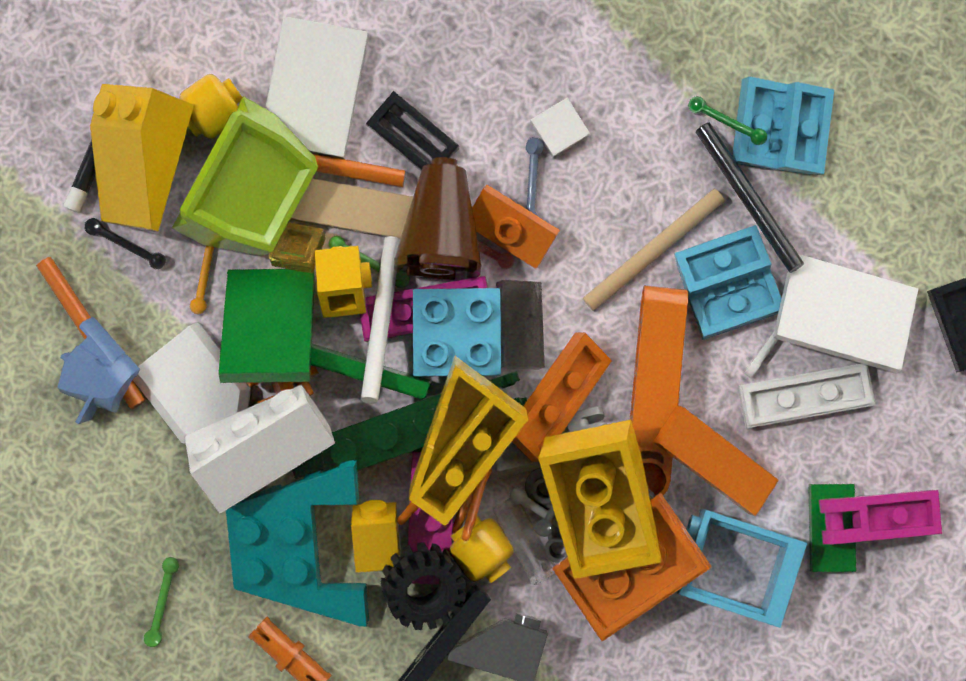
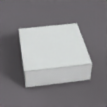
M568 98L555 104L530 121L552 158L590 135Z

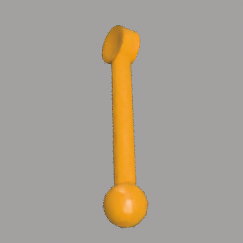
M205 247L196 297L190 302V310L194 314H202L207 308L204 296L214 247Z

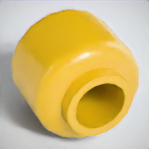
M213 74L205 75L183 90L179 96V99L194 105L188 125L189 129L196 137L203 134L208 139H214L221 134L232 112L237 111V104L243 98L229 78L221 82Z
M477 516L468 541L462 539L464 526L450 536L454 542L450 546L449 552L470 581L476 582L486 577L492 583L512 568L507 560L513 555L515 547L496 520L492 518L481 520Z

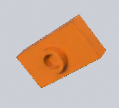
M489 185L482 189L472 207L476 232L535 269L540 265L560 232L558 228Z

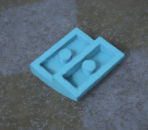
M750 76L743 78L737 121L754 130L757 128L764 129L767 133V141L762 145H755L749 136L735 130L732 156L737 164L803 174H824L834 89L800 82L784 84Z
M757 225L674 253L684 289L688 290V301L702 340L778 314L782 298L770 270L772 263Z

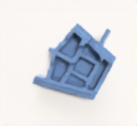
M94 317L83 321L79 326L87 338L80 345H77L72 352L64 353L60 357L64 360L57 388L63 394L86 402L75 421L77 424L91 420L98 407L111 412H117L130 383L140 371V368L125 354L124 350Z

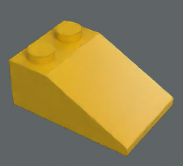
M101 85L100 92L93 103L94 113L90 123L101 221L159 231L194 107L193 104L150 87Z
M626 420L545 437L538 459L574 579L661 563L660 548L643 461L632 421Z

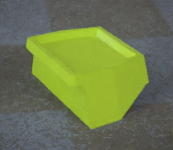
M243 96L237 111L232 112L180 207V213L172 229L204 246L258 256L272 253L318 169L315 156L274 113Z

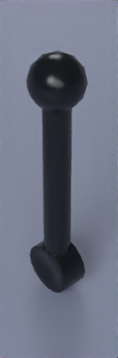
M90 218L85 222L84 228L89 235H100L149 261V265L153 269L157 270L165 266L166 259L163 254H152L103 227L102 222L96 218Z

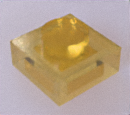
M288 222L273 252L269 254L271 265L313 274L316 266L315 250H322L326 240L324 229Z

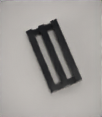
M395 91L389 95L366 122L367 127L420 171L424 165L428 164L379 123L382 118L386 119L432 159L437 157L450 158L459 149V145ZM394 105L397 106L446 148L442 153L438 152L389 110Z

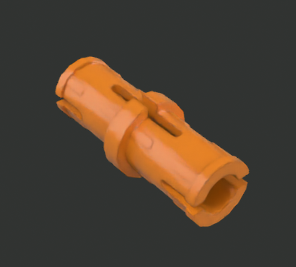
M268 616L248 636L249 639L257 643L277 662L275 666L281 672L285 669L297 681H327L332 676V674L324 670L302 650L305 646L299 640L296 643L270 621Z

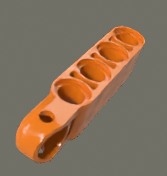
M644 285L641 296L630 420L632 421L641 453L647 487L656 496L660 493L664 496L671 483L673 457L653 443V441L679 402L688 290Z

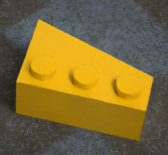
M454 356L409 489V500L444 526L448 524L529 420L524 406L456 356Z

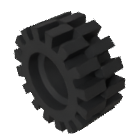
M425 542L417 543L418 551L412 552L410 545L402 548L405 556L400 558L395 553L390 558L394 567L385 564L383 569L385 578H381L382 592L392 616L396 620L399 618L401 625L407 628L412 622L415 630H422L423 623L427 622L430 630L437 628L435 620L440 618L444 624L451 621L448 612L452 611L457 614L461 610L458 601L465 602L466 598L463 590L466 588V583L456 561L449 551L444 549L442 552L440 546L433 543L430 550H428ZM434 575L439 578L437 588L426 596L411 597L407 593L410 584L419 577Z

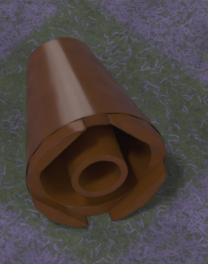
M437 157L432 159L431 164L422 167L394 258L395 271L400 272L406 266L408 276L455 280V274L458 271H467V279L480 276L482 264L466 170L463 167L457 166L458 161L456 159Z

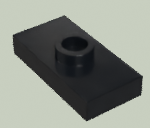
M966 278L927 291L956 373L966 370Z

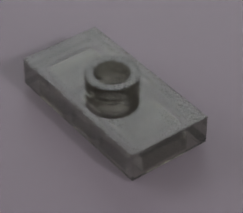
M501 280L496 282V288H500L501 368L531 370L545 368L541 282Z

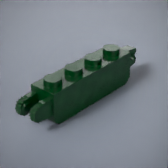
M517 371L489 381L498 388L504 389L515 385L520 379ZM441 394L332 432L335 444L292 469L294 478L298 479L318 471L323 473L338 468L340 464L347 461H357L358 472L422 449ZM526 397L514 398L522 406L527 402Z

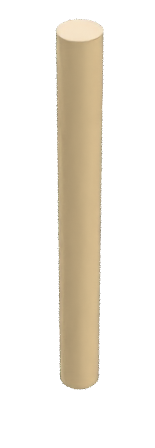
M715 188L585 295L582 299L592 311L596 310L723 204L725 199Z

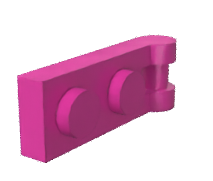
M938 490L819 500L820 513H825L826 530H822L823 544H841L942 534ZM852 511L853 528L844 529L842 512Z

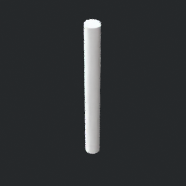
M393 236L384 238L361 393V401L370 404L378 403L397 275V271L394 270V258L400 239Z

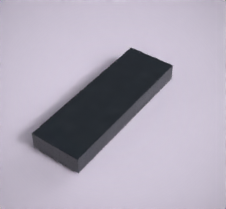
M477 585L475 587L472 586L466 594L465 602H459L461 610L457 614L452 612L449 615L451 621L440 626L398 681H427L491 601L488 594Z

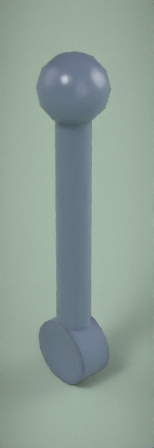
M531 137L526 143V151L530 154L526 209L537 215L535 212L538 156L544 149V143L539 138Z

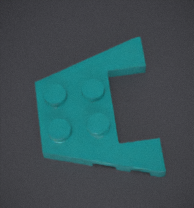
M347 461L340 464L338 468L323 473L318 471L306 475L302 480L284 486L279 484L255 492L226 510L233 587L235 590L356 626H367L369 609L366 583L321 582L314 505H357L359 500L357 461Z

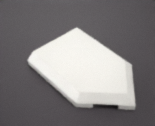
M199 322L188 326L138 366L140 371L133 379L183 444H186L185 435L245 410L250 404L251 388H249L247 383H220L218 373L221 350Z

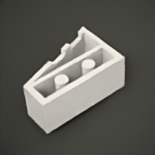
M302 385L281 391L270 399L185 435L190 474L219 513L224 512L335 444L328 422Z

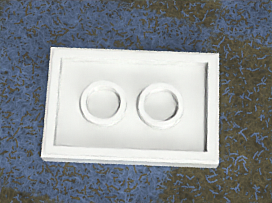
M284 16L265 109L274 113L311 153L345 159L369 34L367 31Z
M798 254L804 265L792 273L787 272L773 338L893 373L900 372L904 362L918 288Z

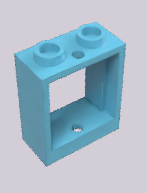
M700 509L699 516L691 515L686 530L701 551L703 550L711 524L778 545L780 548L761 608L691 586L692 581L676 593L781 628L807 543L706 509Z

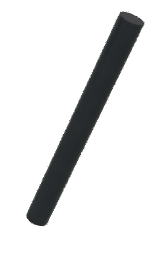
M705 123L696 130V134L788 272L792 273L802 267L804 262L712 125Z

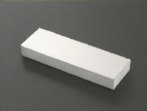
M862 363L738 386L745 428L876 405L868 365Z

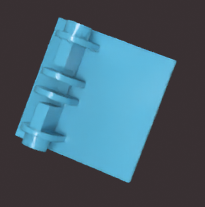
M500 288L413 289V377L448 376L454 356L458 357L482 376H501Z

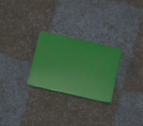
M314 268L231 269L227 271L218 373L220 383L310 382L315 294Z

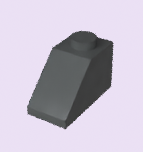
M516 613L514 621L504 618L456 644L449 652L448 660L516 681H535L548 633L547 630L539 628L540 620Z

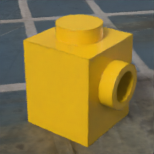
M358 245L349 247L336 246L330 249L315 250L317 293L323 318L366 313L365 289L372 288L370 263H361Z
M368 500L362 504L352 506L351 529L356 573L383 571L385 564L394 567L390 558L395 553L400 557L396 502L386 503L382 500Z

